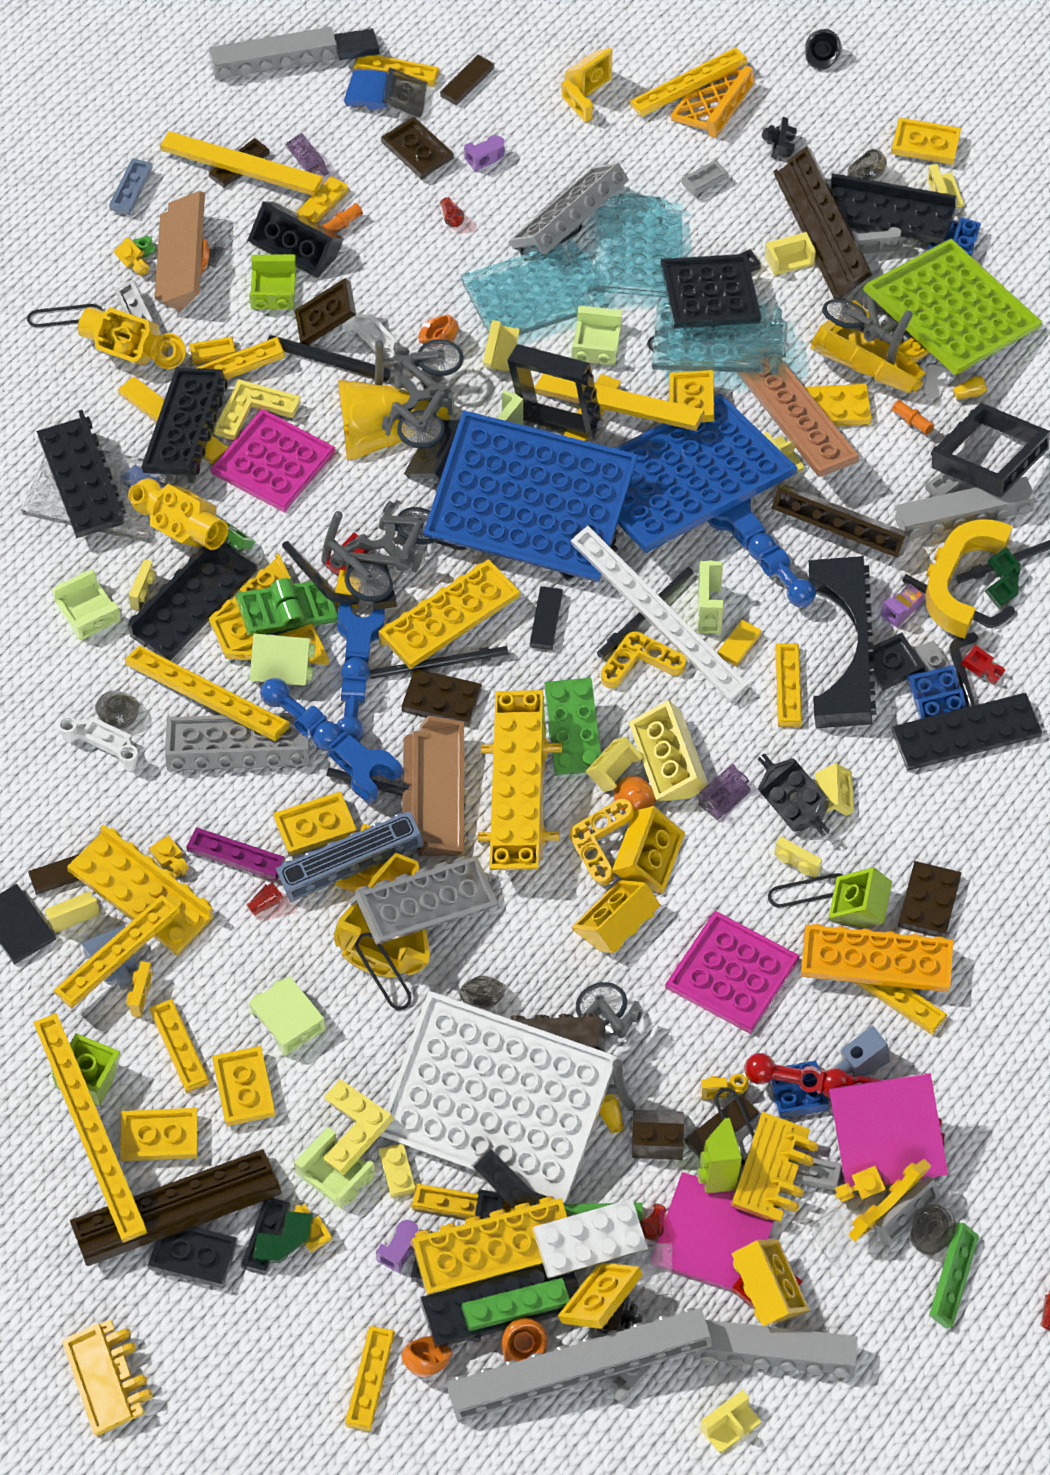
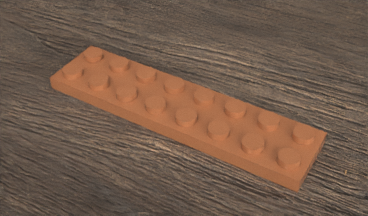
M772 347L733 362L735 372L818 477L859 462V455Z

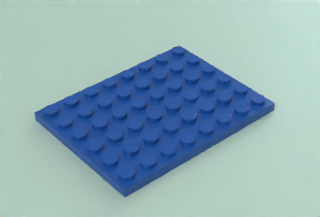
M720 393L714 396V421L701 422L696 431L662 423L614 448L638 454L618 525L647 553L797 474V466Z
M463 410L423 535L427 538L600 582L602 574L571 544V540L589 526L611 547L637 463L638 454Z

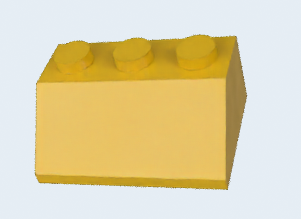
M654 806L636 810L634 817L628 825L612 871L623 880L643 882L648 885L651 891L664 893L685 832Z
M618 880L571 928L598 951L614 953L621 949L622 943L628 937L638 932L639 927L646 920L654 916L655 911L661 904L646 883Z
M779 1239L757 1240L731 1253L734 1259V1268L743 1279L744 1291L752 1300L755 1307V1317L762 1323V1326L775 1325L810 1311Z

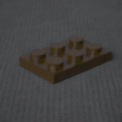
M414 116L381 136V143L420 179L454 159V153Z
M342 279L295 309L300 343L309 345L356 315L351 282L348 279Z
M415 668L401 710L402 712L424 717L435 716L463 721L464 726L470 727L482 691V684Z
M914 861L898 927L946 938L962 872Z

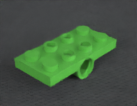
M282 578L273 582L270 588L238 592L236 594V601L248 636L292 630L309 624L317 626L336 623L338 619L333 601L327 599L312 581L293 584L291 579Z
M592 677L544 682L550 742H562V753H552L555 776L586 773L585 771L601 755Z

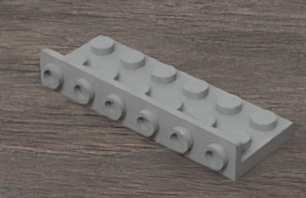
M619 162L592 167L508 241L512 248H526L533 245L534 247L537 246L543 255L552 250L629 181Z
M273 713L289 721L290 728L276 742L224 715L167 717L166 766L168 771L309 766V739L298 732L294 725L296 719L289 713Z
M462 856L454 860L452 864L442 862L432 870L423 868L416 871L412 876H409L408 873L398 876L392 882H389L388 879L383 880L373 888L363 886L355 891L356 895L349 900L351 905L358 903L376 945L488 910L498 905V901L477 856L468 859L466 856Z

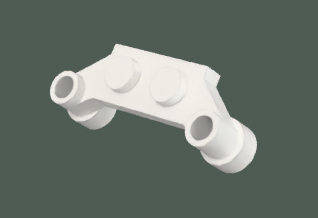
M356 314L341 324L342 328L346 331L355 330L374 351L375 342L382 340L384 343V358L395 356L394 348L398 347L397 340L372 314L369 316Z
M65 716L59 720L58 728L64 741L72 743L76 739H81L119 757L126 771H134L137 768L139 757L136 747L131 745L132 735L92 716L89 720L79 722L71 716Z

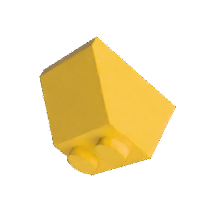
M605 48L585 56L580 62L566 70L565 81L569 79L587 97L612 79L613 50Z

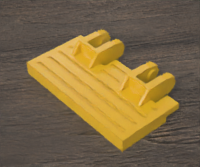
M762 1111L731 1207L779 1223L784 1211L773 1206L791 1212H798L799 1205L796 1202L778 1196V1193L780 1191L796 1198L803 1197V1189L793 1185L799 1165L788 1160L806 1166L813 1165L814 1159L811 1156L793 1150L794 1146L811 1152L818 1150V1143L808 1139L810 1129Z
M111 1319L101 1324L96 1323L62 1340L93 1434L97 1437L145 1414L142 1403L153 1398L152 1391L147 1389L129 1397L128 1393L148 1383L146 1375H139L122 1383V1381L132 1377L125 1357L134 1353L136 1346L135 1343H127L124 1346L112 1349L113 1346L130 1338L131 1332L130 1329L125 1328L105 1337V1335L115 1331Z

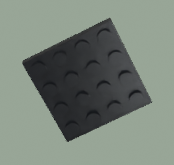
M747 254L661 259L660 266L673 328L761 323V313Z

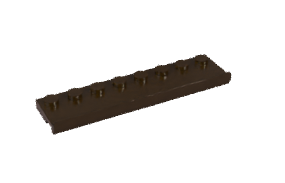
M806 146L787 160L788 164L780 170L775 169L773 172L801 232H807L816 251L815 261L833 298L841 299L871 277L873 273L812 150Z
M264 1149L133 1196L147 1233L127 1242H122L108 1206L69 1221L85 1264L90 1266L282 1194V1191Z

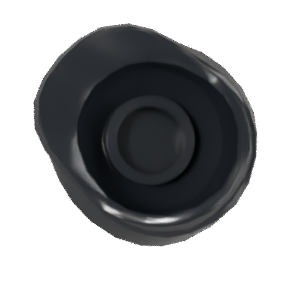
M816 30L806 40V60L815 69L825 70L837 61L841 54V40L832 30Z

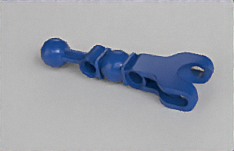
M751 498L708 520V523L713 528L729 531L749 551L750 556L759 561V566L762 567L767 576L771 577L776 574L788 588L787 597L792 605L803 608L809 606L814 601L816 590L813 584L806 579H798L788 568L791 564L787 553L778 544L776 545L772 536L766 534V529L751 512Z
M340 603L337 630L347 641L345 662L341 668L343 679L341 701H345L344 717L338 720L336 724L342 733L345 731L360 742L364 735V727L358 719L359 702L364 703L366 682L370 676L368 665L370 645L373 641L379 639V630L384 626L385 609H373L371 615L360 618L351 612V604Z
M270 678L261 686L260 695L263 702L270 707L281 706L296 719L294 725L298 732L309 740L313 739L317 748L328 751V756L351 776L352 791L364 801L371 803L378 796V788L371 780V777L383 775L390 780H396L403 774L402 765L389 752L380 749H367L345 731L342 733L336 723L327 721V716L317 707L310 706L306 710L290 696L289 686L284 680Z

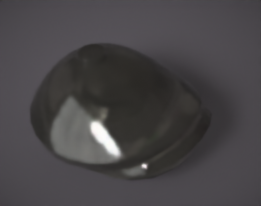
M870 149L850 165L847 176L875 180L885 172L887 159L881 151Z
M109 691L99 697L95 704V710L102 722L122 729L129 727L135 722L139 713V702L128 693Z
M477 976L462 985L459 996L463 1003L487 1011L503 999L507 988L505 984L494 978Z
M938 1204L922 1207L915 1215L910 1237L915 1249L922 1254L931 1256L943 1250L952 1240L956 1230L954 1214L945 1206Z

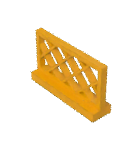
M745 66L742 70L736 69L714 80L723 79L724 83L713 85L710 82V87L701 90L698 88L685 95L671 114V121L707 130L710 137L717 138L755 84L753 68ZM737 76L736 79L727 81V77ZM728 89L726 93L720 95L717 93L719 90ZM712 92H713L714 95H715V96L710 97V98H707V99H704V98H703V95H706V94H709V93H712ZM696 97L700 98V101L694 103L689 102L690 99ZM718 102L717 106L708 109V104ZM704 106L705 110L694 113L693 109ZM686 111H690L691 113L690 115L686 116L680 115V113ZM707 115L709 117L706 122L697 120Z

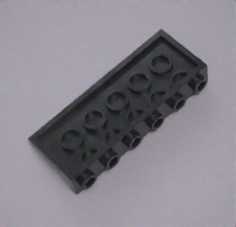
M834 173L831 175L830 189L849 227L872 232L888 231L892 227H897L901 230V237L942 244L946 241L957 210V197L955 195Z
M175 368L141 466L143 473L186 475L188 483H194L196 475L200 473L201 460L206 455L207 442L211 440L212 427L217 422L218 409L222 407L223 394L228 389V380L225 379L222 369Z
M83 410L78 411V419L36 431L76 539L124 524L123 515L126 514L123 502H118L117 497H119L117 486L110 482V480H113L109 466L105 467L103 464L106 463L103 450L98 451L97 446H100L96 433H91V429H93L89 416L85 417Z
M224 544L215 550H210L203 546L189 558L188 563L182 569L180 568L175 572L173 578L167 584L161 586L159 592L145 603L143 609L138 614L130 618L128 623L130 637L152 652L171 661L209 621V617L216 611H219L222 605L257 571V565Z

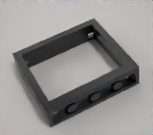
M517 344L507 361L514 391L523 399V420L593 439L597 431L601 430L603 419L600 414V404L597 399V389L594 385V375L592 374L590 363ZM531 371L575 382L582 415L538 403Z
M980 403L969 412L963 421L957 424L951 433L944 437L943 441L934 446L931 451L932 468L998 497H1002L1049 449L1050 431ZM981 424L1027 442L998 473L952 454Z

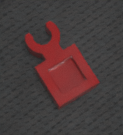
M974 645L961 663V665L979 678L982 674H985L988 681L992 684H996L999 680V677L994 673L1002 676L1006 671L1001 665H994L992 663L994 657L977 645Z

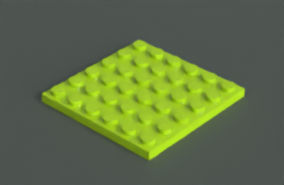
M952 239L866 283L863 288L898 323L905 311H911L913 316L906 330L954 375L961 373L1039 329L1043 323Z

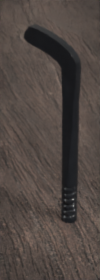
M285 541L282 544V548L327 599L344 604H359L360 599L353 595L333 592L289 541Z
M905 574L902 579L903 583L911 584L920 592L926 594L927 585ZM1010 605L992 617L975 610L973 620L985 627L994 628L1008 621L1015 614V610Z
M974 632L967 633L965 639L957 637L949 646L950 656L955 666L967 707L974 706L976 703L965 667L961 665L963 660L960 649L975 643L979 639L978 635Z

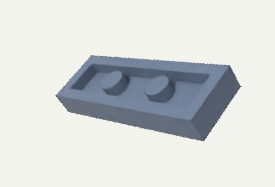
M131 159L109 203L111 211L131 214L153 169L151 162Z

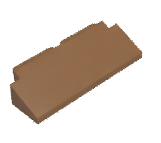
M197 191L169 202L168 211L160 214L154 298L179 311H182L199 294L205 205V193L202 191Z
M428 716L420 724V732L413 731L412 734L406 735L403 739V781L409 784V790L403 793L402 813L411 812L421 833L424 845L419 847V856L462 855L464 853V722Z

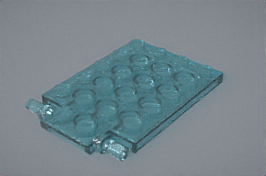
M619 193L618 196L612 195L602 204L611 206V208L599 207L596 210L594 291L667 298L660 266L661 259L682 257V214L667 213V211L682 212V203H671L668 200H662L661 197L622 193Z
M571 241L567 244L572 254L569 259L560 243L544 255L538 250L461 275V282L488 334L491 322L495 320L500 321L502 326L520 329L519 335L578 317L579 306L595 307L589 294L597 301L600 308H607L609 306L603 291L606 289V285L589 254H583L575 242Z
M657 303L652 370H714L720 372L763 373L764 357H768L770 373L778 374L779 364L782 358H786L788 324L782 318V309L775 308L771 321H766L767 306L759 305L761 323L673 328L669 304Z

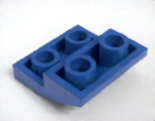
M354 70L344 103L347 107L366 105L368 110L387 108L397 79L396 75L377 70Z
M960 217L959 222L952 221L946 241L952 239L971 256L981 223ZM930 242L928 250L940 244Z
M954 665L907 676L920 719L966 708L963 690L959 688Z
M816 1060L786 1066L801 1070L804 1067L813 1066L819 1070ZM807 1073L803 1076V1081L808 1085H813L817 1082V1077L813 1073ZM775 1079L769 1082L776 1110L781 1119L829 1110L827 1098L822 1093L817 1094V1090L807 1092L799 1084Z

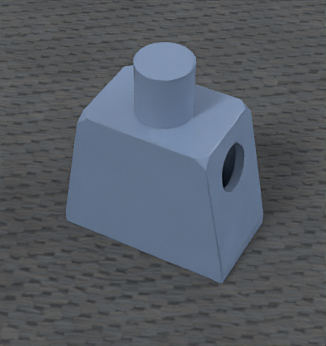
M125 924L83 942L82 947L87 960L125 928ZM134 954L107 977L104 982L116 979L120 987L129 985L133 980L130 972L137 969Z
M872 1025L842 1048V1062L833 1068L844 1070L848 1075L852 1074L853 1077H866L890 1062L888 1044Z

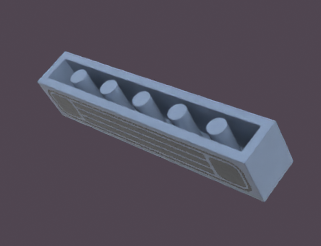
M408 811L398 813L393 818L382 823H375L370 828L361 832H354L338 842H331L326 847L317 851L307 852L303 857L296 860L286 861L277 867L276 871L289 901L293 902L330 886L338 880H344L386 862L395 853L402 855L423 846L424 843L411 812Z

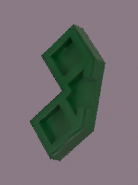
M1007 547L987 561L1001 578L985 590V593L998 609L1013 600L1019 591L1018 580L1021 564Z
M287 1211L283 1236L257 1233L253 1255L254 1261L281 1263L292 1252L310 1241L313 1214Z

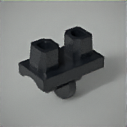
M782 117L781 125L776 128L774 125H770L762 131V139L768 145H772L771 158L777 159L780 154L790 157L794 151L795 144L788 141L792 142L794 140L797 128L788 125L789 118Z
M627 1295L614 1312L613 1317L611 1316L602 1329L597 1328L598 1331L606 1334L613 1330L622 1331L624 1322L626 1323L625 1330L630 1329L634 1324L642 1323L643 1317L637 1313L638 1306L631 1304L628 1310L630 1298Z

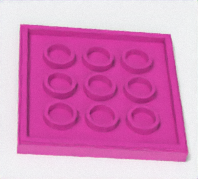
M261 409L210 468V471L216 477L285 513L334 455L336 448L276 415Z
M714 911L666 982L665 988L743 1031L752 1034L799 962L800 955Z
M931 1073L829 1089L845 1184L849 1183L851 1187L855 1186L852 1175L876 1166L883 1185L894 1184L898 1179L902 1181L905 1177L902 1174L903 1171L912 1162L916 1165L923 1159L931 1167L921 1179H924L926 1176L938 1177L948 1175Z
M682 1172L651 1258L650 1266L730 1291L731 1287L740 1277V1274L734 1268V1259L731 1253L757 1240H768L774 1220H766L731 1207L735 1190L705 1193L703 1183H699L697 1176Z

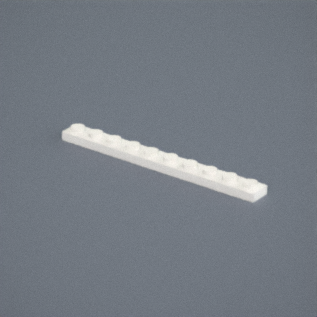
M589 526L571 540V544L730 702L747 688L748 684Z

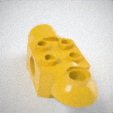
M87 307L83 311L78 323V334L95 341V348L97 350L145 366L153 358L155 363L161 368L173 369L179 366L185 358L186 348L181 337L173 333L160 335L159 324L109 307L105 312ZM170 347H173V354L169 357L168 350Z
M151 478L142 479L130 488L128 498L133 508L141 515H150V526L176 541L198 548L202 545L210 550H215L226 540L228 524L216 516V505L193 492L171 484H167L161 489L159 483Z

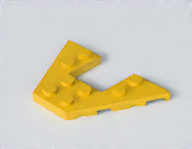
M276 554L275 559L264 570L260 569L255 578L250 579L240 588V592L270 588L271 584L276 580L282 578L291 579L280 554ZM235 596L231 601H226L219 611H216L209 617V623L225 659L251 660L253 636H248ZM313 624L277 635L312 638V643L315 644L314 658L310 657V664H329V658Z

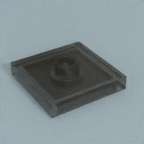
M389 67L386 72L382 103L420 118L424 109L427 82Z

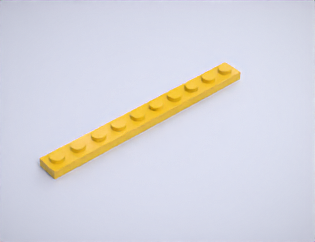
M57 1013L34 1021V1027L122 1242L124 1243L146 1234L147 1230Z

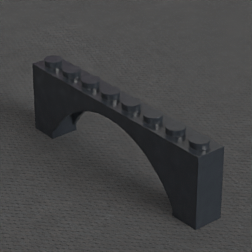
M864 556L808 560L809 581L813 584L816 592L826 596L844 610L855 626L858 635L856 652L846 672L828 690L819 696H813L816 728L873 725L872 715H877L876 701H871V695H876L875 681L870 680V676L875 675L874 661L869 662V656H874L873 642H869L868 637L873 636L872 622H868V617H872L871 603H867V598H871L870 584H866V579H870L869 565H865Z

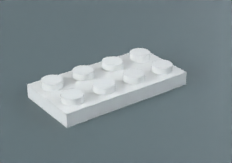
M632 1199L533 1227L548 1279L648 1249Z

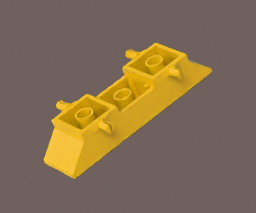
M543 690L495 691L494 744H481V754H493L491 832H478V842H490V870L539 869L540 862L543 860V848L546 841H560V830L546 831L544 827L543 792L545 760L548 753H562V742L548 743L546 739Z

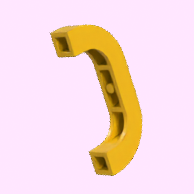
M994 520L970 521L954 529L946 539L943 548L938 547L934 557L936 563L935 565L930 564L926 574L929 580L925 594V604L931 618L942 629L965 639L973 621L976 608L954 599L947 588L961 558L965 554L976 550L997 554L1007 547L1013 526Z

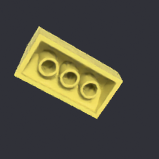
M667 700L628 722L638 751L643 756L642 762L658 802L689 799L709 788L682 711L677 706Z

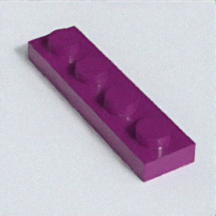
M197 827L186 846L187 852L274 881L278 878L276 868L285 862L284 856Z

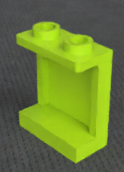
M252 255L251 292L249 293L250 308L259 310L294 309L296 284L295 255Z

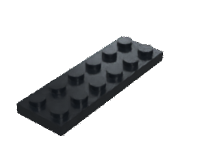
M1026 692L892 727L893 736L907 771L1041 737L1042 730Z
M544 1265L420 1297V1304L434 1348L470 1340L480 1335L485 1336L504 1331L514 1321L511 1320L469 1331L462 1311V1303L563 1278L569 1299H571L579 1289L574 1271L548 1279ZM564 1307L523 1318L533 1319L537 1322L557 1317Z

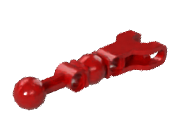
M764 1053L751 1055L744 1065V1073L747 1079L754 1084L764 1085L775 1079L799 1084L807 1092L817 1090V1094L822 1093L829 1099H831L829 1089L855 1085L857 1083L881 1081V1079L864 1076L853 1078L852 1074L848 1075L839 1068H831L826 1071L822 1068L819 1071L813 1066H807L801 1070L777 1065L769 1055ZM807 1073H813L817 1077V1082L813 1085H808L803 1081V1076Z

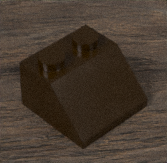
M633 1110L632 1158L683 1160L684 1112Z

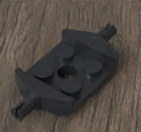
M762 754L761 756L765 761L761 757L758 758V761L766 769V772L757 788L793 832L802 831L812 826L816 828L822 837L826 835L822 829L828 834L830 829L827 828L821 819L829 806L830 800L794 758L773 764L766 754ZM794 792H800L801 799L795 803L790 802V796Z

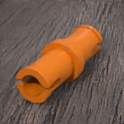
M354 203L342 213L338 212L335 218L322 225V227L333 233L342 228L345 229L349 226L350 222L363 215L362 209L357 203Z
M897 400L892 406V412L903 418L907 425H913L925 435H929L934 429L935 424L927 420L921 415L919 410L912 409L903 401Z

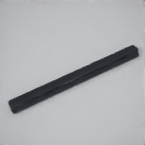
M269 335L267 340L273 339L278 336ZM278 337L281 347L286 353L375 378V364ZM384 367L383 380L388 381L391 376V369Z

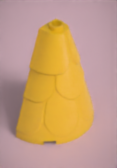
M852 301L853 303L859 305L866 312L867 317L869 318L867 310L857 301ZM844 311L841 313V315H845L857 323L861 322ZM828 320L820 326L811 342L812 346L810 348L819 355L845 365L856 372L873 377L877 382L910 394L912 391L917 393L924 384L922 378L926 373L916 362L905 366L896 357L895 364H890L886 361L890 344L877 338L874 341L868 342L865 340L864 334L856 329L843 328Z
M338 380L347 460L358 459L402 442L397 433L398 419L393 423L390 436L385 435L386 430H382L384 416L389 417L394 402H399L403 405L409 400L410 394L406 389L401 388L398 390L388 385L381 386L358 381ZM429 400L418 401L412 411H425L430 403ZM440 407L436 415L441 420H450L448 408ZM402 425V433L407 439L417 437L406 425Z
M395 853L372 877L367 886L373 888L377 883L387 879L389 882H392L398 876L407 873L409 876H412L416 871L420 870L418 861ZM358 903L351 905L339 918L334 932V942L336 947H340L344 959L358 969L370 973L355 948V942L361 934L371 933ZM426 929L381 943L399 974L414 975L423 970L429 962L430 951ZM369 936L363 937L359 942V948L375 975L397 978L374 939Z

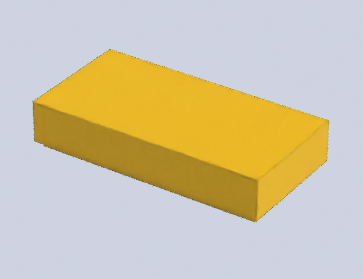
M232 336L189 344L193 365L209 363L236 353Z
M741 620L717 654L723 660L737 667L761 636L762 630Z

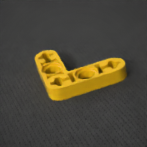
M631 632L626 635L602 668L601 683L606 688L618 687L638 659L670 675L678 676L685 671L686 658L674 649L640 632ZM636 641L639 642V644H635L634 646L631 645V643H635ZM658 650L661 652V656L651 657L649 652ZM625 656L630 661L626 664H621L617 661V658ZM676 661L679 662V665H678V664H676L675 666H672V665H671V663L674 664V663H676ZM615 668V677H611L610 679H608L607 676H611L614 673Z
M626 799L614 801L574 825L569 832L570 839L590 875L601 886L610 884L614 879L615 873L612 871L613 868L597 840L632 820L635 811L631 803ZM621 807H624L626 811L624 815L620 813L619 809ZM610 813L613 814L614 818L616 819L615 821H613L610 817ZM599 819H608L607 826L602 829L596 828V823ZM590 825H591L592 829L595 831V833H593V834L591 833L590 829L588 828V826H590ZM579 832H582L584 834L585 838H583L582 840H580L579 838ZM589 850H598L596 858L592 860L586 859V854ZM599 864L601 865L606 874V876L603 878L600 876V872L596 867Z

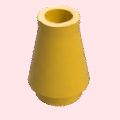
M974 375L959 386L952 388L955 399L958 401L960 399L983 396V393L987 392V387L982 376L977 377Z
M614 1094L606 1095L599 1115L608 1127L610 1134H615L624 1130L620 1103Z

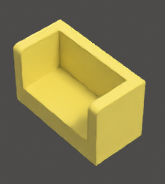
M807 232L766 242L765 258L774 276L814 265L816 251Z
M626 736L614 739L585 772L603 792L611 791L617 787L615 781L630 764L640 761L643 756Z

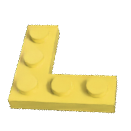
M238 379L214 428V435L235 441L251 407L294 418L301 403V396Z
M339 1079L324 1096V1099L331 1106L353 1120L355 1124L323 1159L326 1164L344 1176L394 1121V1118L389 1112Z

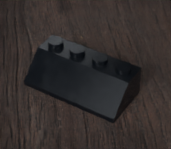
M263 201L247 241L273 255H295L297 268L319 278L337 258L344 238L276 202Z

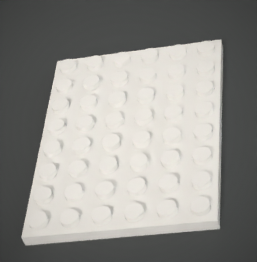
M429 991L385 1109L393 1116L394 1121L380 1136L473 1169L471 1165L488 1148H491L532 1191L548 1197L554 1196V1199L562 1198L563 1202L567 1203L613 1074L612 1063L618 1057Z

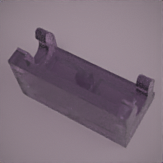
M303 133L285 143V147L304 171L315 174L320 170L324 176L329 173L323 158Z
M734 764L730 765L699 792L698 805L718 821L751 792V788L747 785L749 779Z

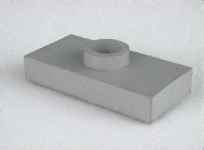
M714 160L683 177L681 183L693 196H696L727 179L728 172L717 160Z
M941 472L925 485V490L935 497L956 492L966 483Z
M934 640L913 648L924 666V672L949 666Z

